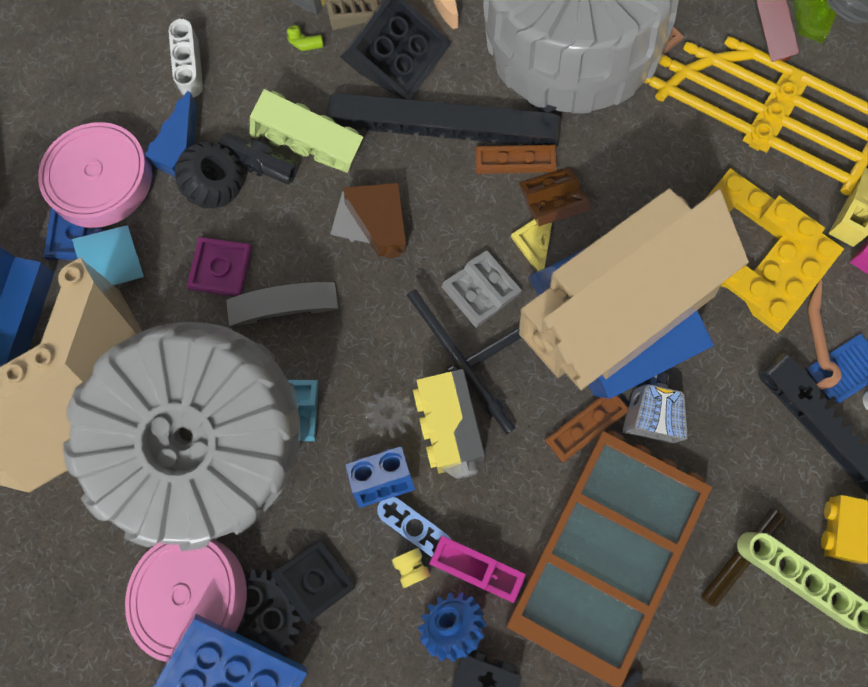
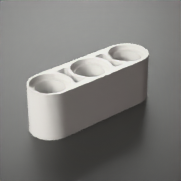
M178 19L169 26L173 79L183 95H185L186 91H189L194 98L203 90L199 41L191 24L187 20Z

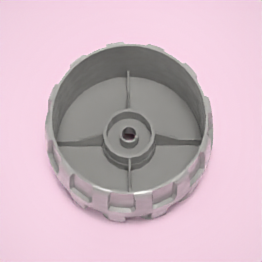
M484 0V24L488 51L494 56L497 74L508 88H512L523 98L527 99L528 103L544 108L547 105L557 107L556 111L571 112L572 114L591 113L594 110L606 108L614 104L618 105L631 98L645 80L650 79L654 75L670 39L679 0Z
M179 322L142 331L115 345L99 357L94 365L92 375L87 381L76 386L67 407V418L71 423L70 439L63 442L66 468L71 475L78 478L85 492L81 500L87 509L97 519L102 521L110 520L116 526L125 531L124 538L145 547H151L157 543L177 544L181 551L203 549L209 544L211 539L231 532L238 535L252 525L276 500L286 485L297 459L301 437L298 411L299 400L293 383L288 382L286 376L274 361L275 356L261 343L257 344L229 327L200 322ZM181 427H186L192 431V441H186L180 436Z

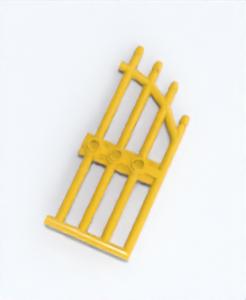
M728 37L724 44L737 51L715 54L702 47H697L694 43L686 42L683 49L691 55L694 54L699 60L684 65L663 55L659 64L665 68L668 67L669 70L676 74L667 82L656 76L645 80V84L648 83L649 86L659 90L655 95L657 100L664 101L669 95L746 134L742 141L749 144V147L765 153L772 147L844 184L840 190L844 195L852 194L868 165V142L863 151L860 152L789 117L794 106H797L868 141L867 128L802 97L801 94L806 86H809L867 115L868 102L781 60L771 62L769 54L744 42H739L734 37ZM753 59L782 73V76L777 84L732 62ZM713 65L770 93L765 104L698 71ZM687 78L758 113L751 125L676 86ZM782 126L856 162L850 174L777 138L776 136Z

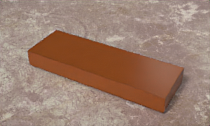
M555 145L476 146V174L556 172L557 169Z
M618 395L611 399L599 397L545 439V442L560 461L564 463L628 412V406Z

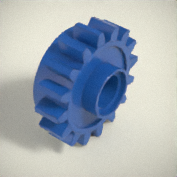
M452 592L449 593L447 600H443L439 596L436 606L431 604L427 606L430 613L421 615V619L425 624L418 626V630L422 634L419 639L431 656L436 655L440 661L450 658L453 662L456 661V658L467 657L471 651L477 649L480 639L484 638L482 628L486 626V622L483 619L485 614L473 597L467 598L462 592L457 598H455Z

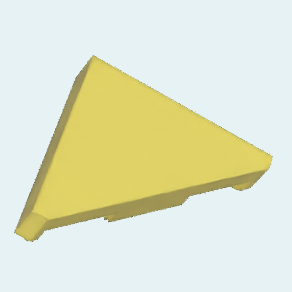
M534 219L512 233L511 238L538 272L545 268L552 223L538 226Z

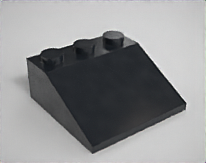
M382 0L340 58L365 78L402 99L411 100L451 45V42L405 0Z

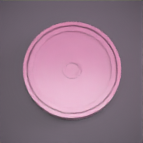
M95 122L77 126L62 134L51 144L42 158L38 172V182L42 196L62 218L77 226L97 228L123 220L140 206L150 189L152 167L150 161L145 156V150L129 131L115 124Z
M211 539L205 548L191 551H181L177 544L157 543L136 565L126 591V619L136 643L150 656L167 662L195 613L236 632L244 614L247 598L243 569L234 553L224 544L214 539Z

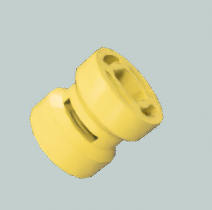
M419 548L392 560L395 569L400 571V581L403 589L431 576L428 568L423 566L421 562L422 554Z

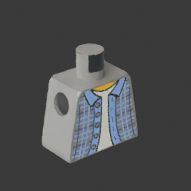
M662 372L651 378L650 385H643L633 391L622 433L669 443L687 440L684 394L680 391L668 389L669 374Z

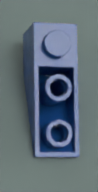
M186 91L183 98L177 101L175 110L169 119L164 121L160 133L149 144L145 154L154 167L174 177L175 166L179 156L185 149L195 143L197 103L189 91Z

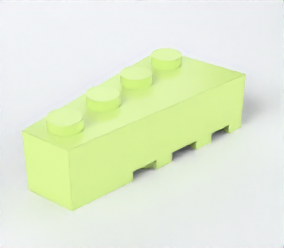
M264 89L250 115V137L259 139L260 135L267 137L271 145L277 147L284 144L288 145L298 155H315V161L347 173L363 140V136L359 135L355 129L350 127L344 128L336 124L330 117L325 115L319 116L311 112L307 106L300 103L294 104L275 91L269 92Z

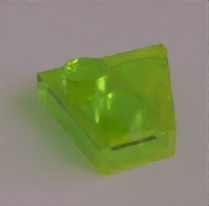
M793 0L798 35L823 44L837 15L835 11L829 6L827 0Z

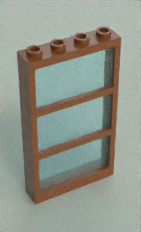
M603 431L598 436L505 626L614 687H621L712 487L704 483L705 478L693 472L686 474L678 470V465L673 461L665 458L659 460L650 455L651 451L638 444H635L633 447L624 442L625 438L613 431H608V433Z

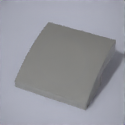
M487 250L466 263L463 270L445 280L441 286L475 328L484 323L522 292Z

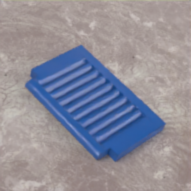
M862 334L854 337L829 354L830 361L840 368L842 376L834 387L820 389L828 400L833 397L839 404L868 385V342ZM818 361L805 369L816 384L832 376L830 371L823 370L819 366Z

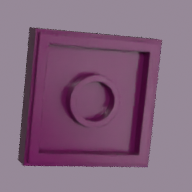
M198 237L186 288L193 291L232 297L242 295L253 249L252 245Z

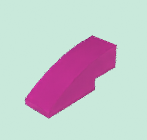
M441 536L430 561V565L515 603L526 574L443 536Z

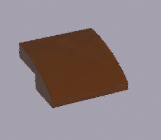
M570 168L519 183L525 202L538 226L591 210L590 201L581 191L579 179Z

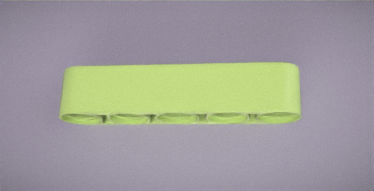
M746 532L739 537L737 549L745 559L844 627L868 634V602L772 536L765 533ZM756 540L760 543V550L757 554L753 550V544ZM782 557L784 558L786 564L783 571H781L779 567V562L782 559ZM809 575L811 578V584L807 589L805 585V580ZM835 593L836 603L832 605L831 599ZM861 611L862 618L858 623V614Z

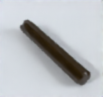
M775 508L770 509L752 532L773 536L786 520V517ZM758 540L753 544V550L756 554L760 550ZM737 550L703 592L702 599L708 605L716 607L751 562L745 559Z

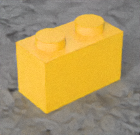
M843 495L830 497L824 508V517L828 519L827 531H824L821 537V547L825 549L824 557L858 564H868V500Z

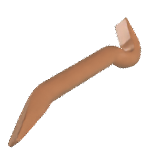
M820 280L810 300L808 316L818 364L823 370H828L832 373L831 377L817 383L819 389H826L838 384L842 374L840 368L830 361L820 315L822 280Z

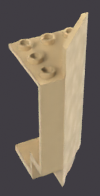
M669 188L552 273L551 287L521 309L519 335L557 378L566 373L580 390L584 389L601 375L608 379L714 298L721 284L749 263L721 190H717L691 209L684 198L677 196Z

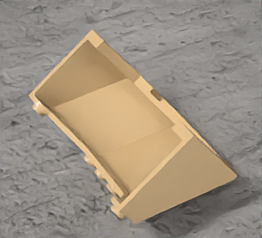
M81 257L63 267L59 273L58 282L61 289L41 344L0 367L1 486L30 493L68 471L64 459L63 442L70 439L71 423L67 418V407L76 386L87 381L93 373L96 361L105 352L142 332L120 290Z

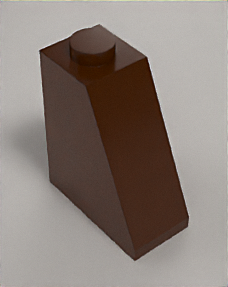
M398 183L344 188L345 205L376 254L385 258H396L405 253L406 240Z

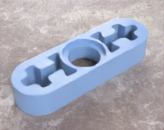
M396 497L383 500L378 505L377 511L382 521L431 557L434 555L432 551L434 548L433 544L427 540L425 546L419 543L427 535L429 527L434 530L430 535L434 539L439 540L441 536L450 539L446 533ZM393 503L398 504L396 510L403 516L405 510L411 513L403 520L401 528L396 526V523L400 521L392 515L389 518L385 517L386 510L384 506L386 504L390 506ZM413 519L420 520L424 526L423 532L416 537L410 536L406 530L408 522Z

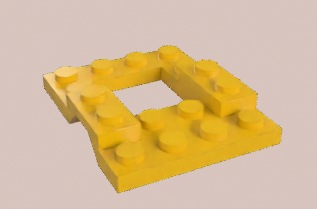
M730 168L706 198L720 189L729 213L735 207L779 240L754 271L745 265L725 280L721 287L729 289L744 300L754 317L776 333H779L844 248L822 233L825 227L781 196H778L776 200Z

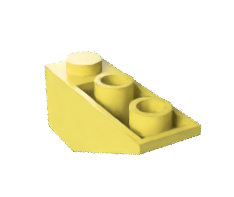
M868 168L864 170L828 233L852 247L868 236Z

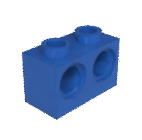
M401 446L394 449H386L382 453L359 458L354 462L345 464L352 494L359 508L415 490Z

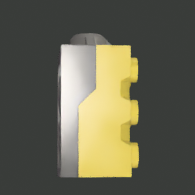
M463 369L418 379V389H413L418 412L424 411L425 417L419 419L424 440L430 439L432 445L426 447L431 468L437 467L438 474L446 472L456 479L477 474L479 471L477 464L483 463L485 455Z

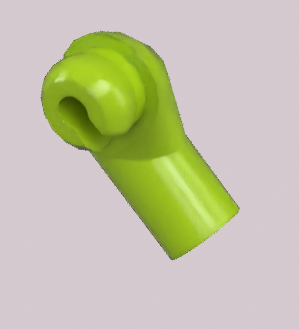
M293 25L288 27L287 39L289 43L300 51L323 48L321 35L306 37L300 32L299 26Z

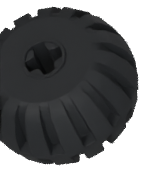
M199 142L185 149L176 162L175 180L179 191L189 202L195 203L201 208L214 209L223 207L232 202L241 190L243 182L242 167L239 165L236 156H231L229 154L231 151L226 147L224 149L220 148L221 145L218 143ZM207 174L212 175L211 180L206 178L205 176Z

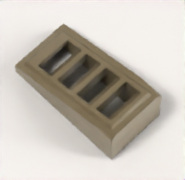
M325 0L332 30L365 23L378 7L377 0ZM370 3L372 12H367L365 4ZM361 6L362 12H357L356 7ZM351 8L352 13H347L346 9Z

